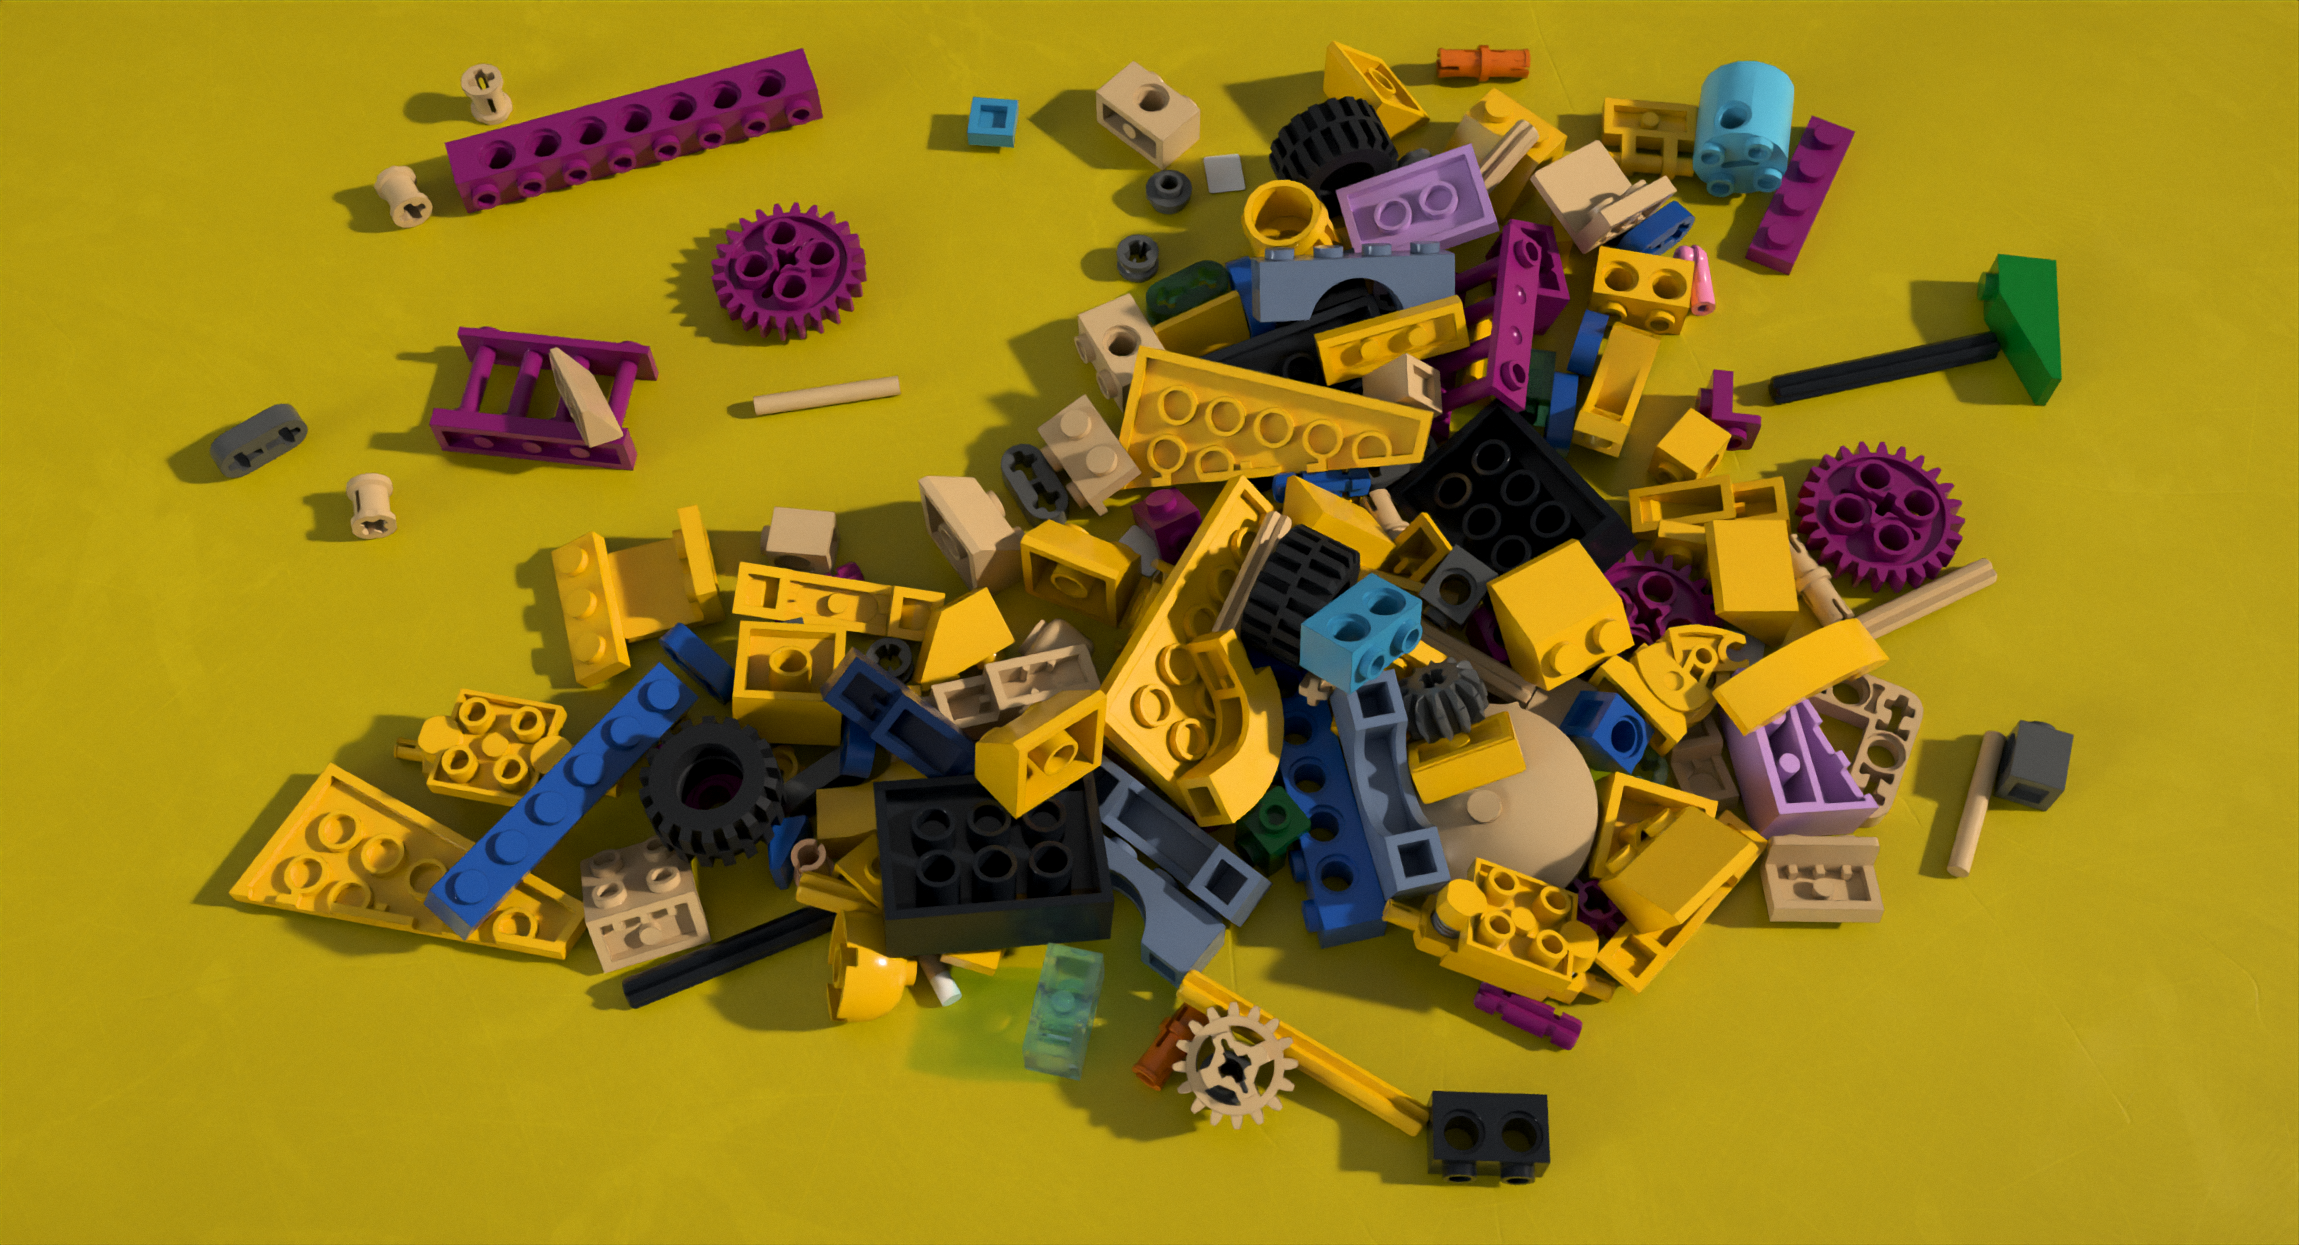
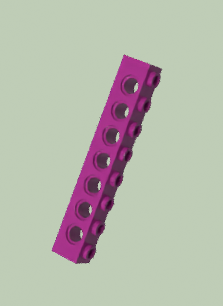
M801 48L446 142L445 146L456 187L469 214L524 198L536 197L561 188L581 185L587 181L613 174L625 173L654 163L670 161L676 157L702 150L714 149L743 139L759 137L766 133L791 126L803 125L810 121L821 119L823 115L818 89L805 52Z

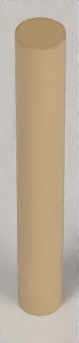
M897 375L754 396L753 400L756 416L901 395Z
M1997 731L1985 732L1947 866L1948 873L1956 877L1969 876L2006 741L2005 735Z

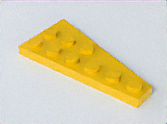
M1139 345L1119 442L1139 468L1141 474L1119 490L1225 481L1242 474L1246 478L1274 476L1277 473L1295 472L1296 474L1300 473V471L1312 473L1423 462L1434 412Z
M1243 474L1229 478L1098 689L1107 696L1104 735L1189 816H1193L1176 780L1196 766L1208 753L1214 739L1216 717L1212 698L1186 645L1199 635L1212 633V628L1266 514L1270 511H1275V508Z
M331 762L229 891V894L235 901L565 960L587 928L583 902L529 873L505 901L464 941L424 905V901L429 890L476 843Z

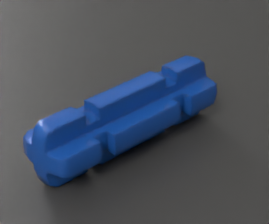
M1367 468L1346 469L1344 473H1342L1341 469L1312 473L1300 471L1299 478L1341 498L1343 492H1347L1348 497L1367 495L1371 487V479ZM1295 472L1277 473L1274 475L1272 491L1276 502L1284 503L1287 477L1296 476Z

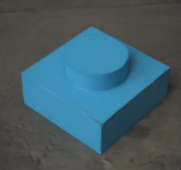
M973 97L967 130L968 145L1014 148L1019 114L1018 100Z

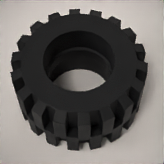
M1345 96L1340 100H1337L1336 97L1327 99L1324 103H1316L1308 107V110L1303 113H1298L1291 119L1288 125L1283 126L1277 133L1279 137L1273 140L1270 147L1272 152L1269 154V162L1277 179L1299 182L1311 189L1316 197L1325 205L1328 210L1329 219L1337 215H1343L1335 190L1397 169V158L1399 157L1373 106L1369 105L1364 99L1355 100L1351 96Z
M1303 524L1293 527L1274 547L1252 587L1241 619L1240 639L1242 643L1298 671L1304 670L1305 668L1300 666L1301 623L1357 583L1360 571V553Z
M714 715L702 716V724L693 726L691 719L679 723L682 731L673 735L668 730L659 737L663 746L660 749L651 746L645 756L650 767H641L639 780L643 788L638 790L649 821L662 844L670 852L675 850L679 859L687 863H691L696 856L701 867L713 868L715 859H722L726 867L737 864L735 856L741 853H745L748 859L758 853L755 845L760 840L768 845L775 837L771 825L781 826L785 816L782 805H787V793L783 785L784 780L771 746L765 738L760 740L755 728L747 724L741 729L738 720L726 716L723 724H718ZM729 774L743 780L736 795L720 807L700 810L685 805L692 788L709 776Z

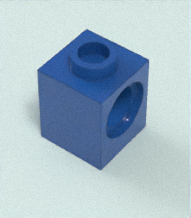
M1583 690L1579 692L1559 727L1574 743L1585 762L1594 771L1620 772L1623 774L1632 773L1634 767L1642 759L1644 750L1655 732L1618 693Z

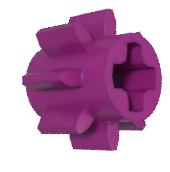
M1577 878L1568 888L1569 891L1578 894L1576 920L1590 926L1597 936L1603 934L1610 940L1619 930L1615 922H1624L1626 917L1597 885L1601 880L1594 879L1583 884ZM1584 906H1586V907H1587L1588 909H1590V910H1591V909H1594V910H1592L1591 912H1589Z

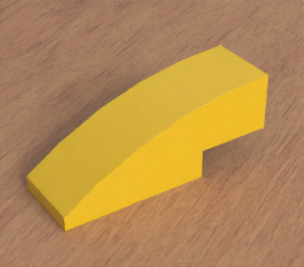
M1730 474L1628 490L1632 533L1638 539L1652 540L1660 519L1704 526L1705 523L1712 520H1786L1788 539L1792 534L1783 476L1732 484Z

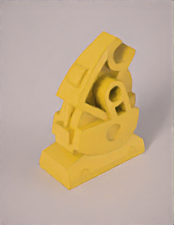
M1700 624L1671 627L1655 643L1648 646L1644 642L1633 652L1628 661L1615 654L1597 669L1587 683L1599 688L1598 692L1618 693L1655 730L1648 744L1663 758L1687 733V729L1700 723L1711 712L1715 704L1718 703L1712 692L1728 681L1737 668L1750 667L1749 659L1735 662L1729 659L1726 654V649L1740 651L1746 645V639L1744 635ZM1709 678H1714L1713 686L1709 690L1706 684Z

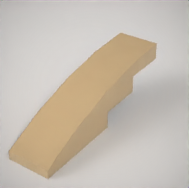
M1084 643L985 664L982 675L931 685L929 696L922 698L972 739L977 740L981 739L989 730L995 727H1003L1023 715L1025 710L1035 702H1044L1064 690H1098L1101 684L1087 645ZM887 750L890 763L902 760Z

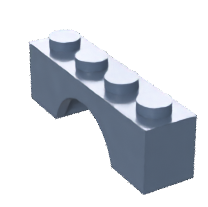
M1438 241L1410 242V250L1391 251L1390 243L1362 244V252L1343 253V246L1320 245L1313 247V255H1294V248L1291 247L1266 248L1265 257H1251L1252 316L1259 322L1310 320L1315 305L1328 289L1342 281L1353 278H1366L1377 281L1387 291L1395 309L1398 311L1454 296L1455 254L1445 249H1440V242Z
M1395 670L1383 671L1376 679L1367 681L1350 695L1336 687L1329 698L1364 833L1385 904L1389 898L1400 901L1434 894L1446 885L1451 878L1437 826L1430 823L1425 817L1412 786L1406 753L1408 718Z
M1102 754L1101 766L1093 770L1101 822L1146 854L1221 915L1241 927L1273 883Z
M1104 835L1112 889L1120 892L1132 901L1139 910L1145 924L1141 940V961L1178 988L1190 969L1201 973L1224 945L1225 925L1222 923L1223 919L1218 911L1205 901L1197 900L1193 902L1181 893L1178 883L1167 872L1160 868H1155L1152 871L1138 861L1136 852L1124 840L1116 836L1109 839Z

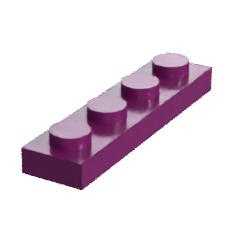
M1811 116L1789 162L1787 171L1782 177L1781 186L1776 190L1745 259L1790 275L1850 146L1855 131Z

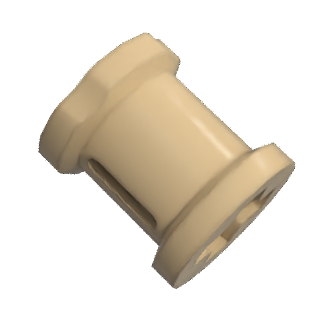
M491 64L474 65L468 68L461 78V87L464 93L472 99L471 112L473 117L478 122L487 125L500 124L508 118L513 110L510 97L502 90L503 77L501 72ZM479 78H483L487 89L482 90ZM492 99L495 107L494 112L491 111L487 100Z
M391 166L383 170L377 176V181L374 184L379 197L388 201L390 216L393 222L403 228L422 224L429 218L433 208L428 196L420 193L417 189V178L413 170L407 166Z
M366 473L351 478L346 484V494L353 501L354 516L351 518L352 533L359 538H383L391 535L397 529L396 516L391 512L389 497L393 492V484L387 476L378 473Z

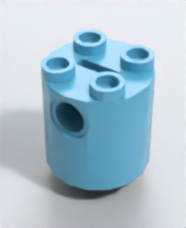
M1737 61L1720 66L1708 74L1702 84L1693 151V169L1700 180L1707 184L1706 190L1711 195L1727 197L1732 193L1773 192L1781 186L1782 177L1787 171L1794 85L1788 75L1777 67L1758 61Z

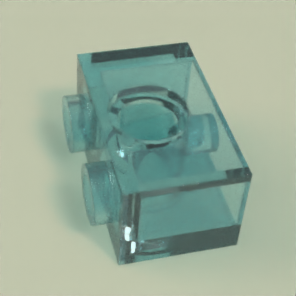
M1048 942L1022 1047L1025 1069L1080 1081L1105 976L1103 953Z

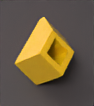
M976 587L931 612L911 679L913 685L921 686V691L926 692L930 690L931 685L960 680L961 678L958 674L975 664L978 670H983L985 664L998 662L1005 658L1006 655L1003 649L1015 643L987 587Z

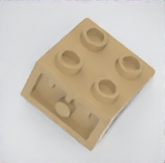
M1599 140L1536 171L1530 178L1583 255L1646 220L1677 191L1666 175L1649 185L1644 179L1631 185Z
M658 835L650 837L645 842L621 849L600 851L580 862L585 923L604 973L712 942L710 928L695 887L692 864L679 859L675 850L670 852L662 844Z

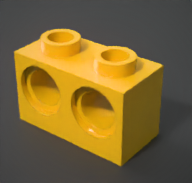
M1599 246L1591 275L1587 310L1609 315L1608 326H1613L1617 321L1656 334L1680 335L1689 310L1695 261Z

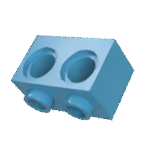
M1370 573L1301 623L1300 666L1349 695L1367 681L1376 679L1383 672L1384 668L1404 653H1410L1418 645L1423 632L1421 626L1422 600Z

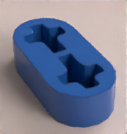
M1672 201L1630 230L1621 239L1616 249L1660 256L1676 245L1688 233L1695 217L1680 203Z
M1245 256L1226 262L1225 269L1231 290H1237L1240 295L1250 338L1276 329L1274 322H1259L1252 316L1250 257Z
M1586 309L1566 371L1590 378L1609 315Z
M1553 371L1548 393L1543 438L1563 458H1567L1573 433L1579 377L1577 374Z
M679 622L658 639L660 646L669 658L716 701L726 705L732 699L734 669L689 628Z
M842 714L839 773L840 775L867 779L874 761L876 741L869 737L867 730Z

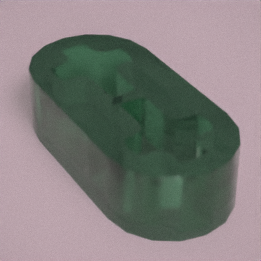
M1203 260L1157 281L1146 292V315L1148 320L1153 325H1157L1228 293L1229 275L1226 268L1218 262ZM1205 280V282L1209 285L1214 283L1216 284L1215 288L1210 289L1209 286L1206 284L1199 286V282ZM1165 300L1168 304L1175 303V307L1169 309L1166 304L1159 306V301Z

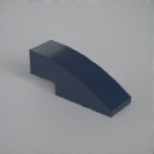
M852 646L820 688L823 700L867 730L870 738L927 778L974 775L976 741L913 690Z

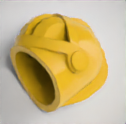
M1272 180L1258 186L1249 195L1241 216V223L1256 257H1265V249L1274 247L1294 248V255H1313L1314 246L1333 245L1332 242L1335 240L1334 227L1328 217V210L1314 192L1302 183L1291 180Z

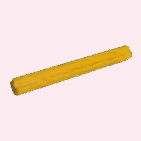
M1193 969L1186 973L1176 992L1178 999L1207 1015V1009L1214 1006L1221 1017L1228 1016L1230 1002H1237L1240 1016L1247 1017L1249 1011L1254 1006L1253 1003ZM1260 1008L1259 1022L1265 1025L1268 1021L1276 1018ZM1280 1020L1274 1035L1277 1039L1292 1037L1293 1043L1283 1050L1284 1058L1298 1060V1067H1296L1298 1070L1410 1136H1417L1423 1130L1429 1119L1428 1106ZM1230 1026L1231 1030L1254 1044L1265 1041L1261 1035L1252 1029L1243 1026Z

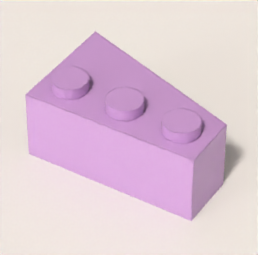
M1737 668L1730 679L1746 668ZM1809 699L1792 706L1781 718L1746 736H1743L1721 705L1716 703L1749 825L1765 839L1788 834L1801 836L1852 834L1879 808L1870 793L1863 795L1848 772L1847 768L1851 763L1843 751L1835 752L1821 731L1819 725L1823 721Z

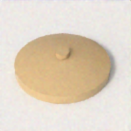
M1489 703V706L1484 710L1485 717L1502 711L1509 712L1525 760V771L1431 804H1424L1410 773L1412 786L1422 812L1430 823L1437 826L1451 878L1448 883L1455 879L1466 880L1468 868L1475 858L1479 857L1567 890L1584 869L1591 855L1597 835L1599 805L1596 786L1591 772L1574 743L1554 724L1528 710L1504 704ZM1410 737V738L1406 741V746H1407V744H1410V743H1413V742H1416V741H1419V740H1413V738ZM1444 885L1441 889H1439L1436 893H1434V895L1437 896L1438 893H1439L1446 885ZM1424 895L1422 897L1427 899L1429 895Z

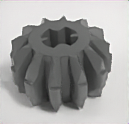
M1448 657L1440 663H1435L1431 660L1428 666L1423 668L1414 667L1412 669V676L1398 681L1408 718L1407 731H1409L1413 740L1425 738L1429 744L1435 743L1440 738H1447L1449 741H1452L1454 735L1460 732L1470 733L1471 724L1480 723L1485 719L1484 710L1489 706L1486 697L1488 692L1483 679L1479 678L1477 671L1473 669L1469 661L1456 662L1453 657Z

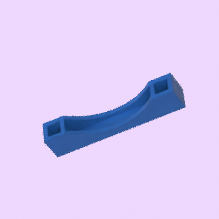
M659 662L429 890L424 905L465 941L505 901L586 813L646 756L651 746L656 747L661 742L659 737L668 730L671 732L687 716L699 697Z

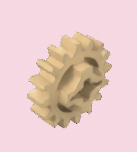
M1230 1002L1228 1016L1221 1017L1219 1012L1212 1006L1207 1009L1210 1023L1204 1026L1194 1019L1191 1020L1188 1025L1196 1036L1192 1041L1179 1039L1176 1043L1178 1048L1187 1053L1186 1060L1174 1063L1173 1070L1186 1072L1188 1080L1182 1083L1177 1090L1179 1094L1191 1091L1195 1093L1197 1098L1190 1109L1193 1113L1202 1110L1205 1106L1212 1109L1210 1124L1214 1126L1218 1124L1224 1114L1231 1115L1234 1129L1241 1128L1243 1115L1250 1114L1258 1125L1264 1123L1262 1107L1267 1104L1279 1112L1283 1105L1275 1094L1279 1089L1284 1091H1293L1295 1084L1283 1077L1284 1070L1298 1067V1060L1284 1058L1283 1050L1293 1043L1292 1037L1277 1039L1274 1032L1278 1028L1280 1020L1274 1018L1265 1025L1259 1022L1260 1007L1256 1005L1249 1011L1247 1017L1240 1016L1237 1002ZM1230 1026H1243L1252 1029L1261 1035L1265 1041L1253 1046L1236 1039ZM1211 1035L1216 1048L1210 1065L1198 1070L1197 1060L1199 1051L1205 1040ZM1224 1039H1226L1229 1048L1234 1049L1237 1056L1247 1054L1251 1060V1064L1244 1069L1246 1077L1244 1082L1248 1091L1244 1089L1242 1082L1238 1081L1234 1074L1224 1076L1221 1072L1220 1066L1227 1061L1225 1053L1227 1048L1224 1044ZM1274 1059L1272 1081L1267 1090L1260 1095L1255 1082L1261 1065ZM1220 1085L1233 1090L1241 1104L1222 1102L1213 1097L1207 1089Z

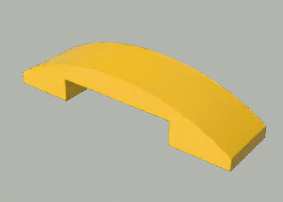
M739 562L732 613L779 621L802 617L804 624L847 626L846 631L923 642L931 612L944 605L946 593Z
M1857 618L1846 619L1818 629L1771 653L1717 687L1712 692V695L1743 736H1746L1781 718L1792 706L1847 678L1852 682L1885 665L1890 659Z
M1728 809L1717 820L1752 840L1759 850L1681 925L1640 934L1632 923L1627 920L1598 952L1594 960L1595 963L1636 997L1689 941L1766 849L1768 840Z

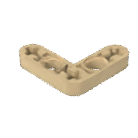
M1865 674L1852 682L1847 678L1838 683L1850 685L1858 692L1860 699L1856 704L1848 705L1838 701L1833 694V686L1808 698L1816 711L1863 729L1848 772L1861 792L1867 786L1868 781L1877 783L1872 792V797L1879 808L1859 826L1861 828L1874 827L1879 824L1891 808L1918 733L1924 710L1919 698L1911 691L1875 676ZM1892 706L1902 709V720L1894 730V733L1885 731L1892 716V711L1890 710ZM1880 746L1889 750L1895 761L1894 766L1881 768L1873 764L1867 754L1868 748Z

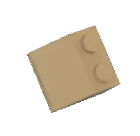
M925 476L918 480L927 532L969 590L976 587H987L993 597L1024 579L1020 542L1025 533L1018 526L1013 529L1004 518L1006 514L1003 505L992 490L985 493L974 477Z

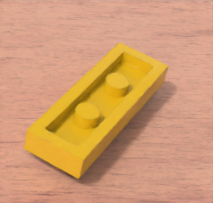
M1458 295L1314 334L1322 375L1327 386L1365 376L1405 353L1423 360L1470 347L1463 305Z
M593 531L551 552L576 682L587 688L631 668L604 537Z

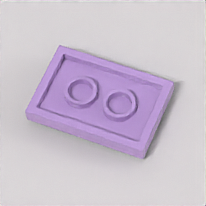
M1471 143L1335 190L1355 253L1362 252V244L1390 243L1391 251L1410 250V242L1438 241L1440 242V249H1448L1500 231Z

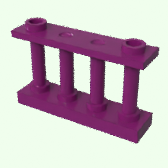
M1512 223L1503 226L1499 256L1459 274L1455 272V295H1458L1462 301L1467 328L1493 317L1491 335L1470 343V347L1420 360L1440 371L1442 414L1433 418L1429 433L1436 441V444L1448 440L1452 411L1491 395H1494L1515 412L1525 410L1542 247ZM1497 278L1495 295L1464 308L1466 291ZM1488 358L1485 377L1454 389L1457 370Z
M488 326L480 328L459 327L457 336L469 361L473 363L460 406L453 410L434 408L429 426L442 451L633 471L637 452L628 428H623L622 425L634 380L657 381L659 372L650 346L641 345L633 341L616 343L508 332ZM558 347L594 375L615 377L608 405L623 432V437L589 448L585 444L562 396H560L554 418L549 420L527 418L540 369L552 370L549 358L550 349ZM493 364L520 367L508 410L501 415L479 413Z

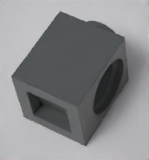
M1455 544L1418 594V598L1422 600V605L1424 606L1421 614L1432 624L1444 631L1451 625L1461 632L1489 595L1486 583L1499 577V574ZM1460 581L1469 588L1470 597L1460 605H1451L1442 599L1440 590L1447 582Z
M2020 720L2006 737L1993 796L2047 811L2065 790L2074 735L2056 730L2055 727L2045 722Z

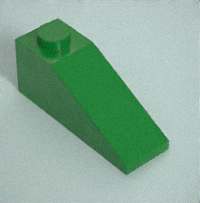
M1998 254L1989 272H1982L1978 282L1977 298L1980 301H1984V321L1990 331L1996 333L2002 351L2035 405L2045 406L2062 380L2056 260Z

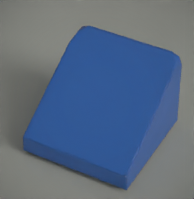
M804 815L784 818L781 826L771 825L775 837L768 844L769 869L776 887H779L780 890L788 889L794 878L795 867L791 860V851L794 845L801 840L813 839L814 837L808 816Z

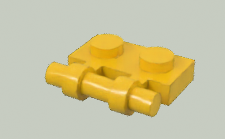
M1605 97L1602 107L1601 143L1603 145L1619 146V152L1608 151V153L1625 176H1632L1633 172L1658 174L1659 179L1666 175L1669 180H1674L1675 176L1693 177V158L1678 157V151L1693 152L1696 135V105ZM1636 148L1660 150V156L1636 154Z

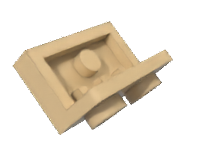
M1085 394L1037 428L1047 443L1040 451L1057 474L1065 469L1071 477L1072 481L1065 485V487L1082 510L1091 505L1098 515L1102 517L1109 512L1103 501L1141 474L1139 468Z
M1788 834L1770 837L1759 867L1770 921L1879 923L1884 912V906L1873 866L1880 850L1878 839L1876 837H1856L1853 835L1834 837Z

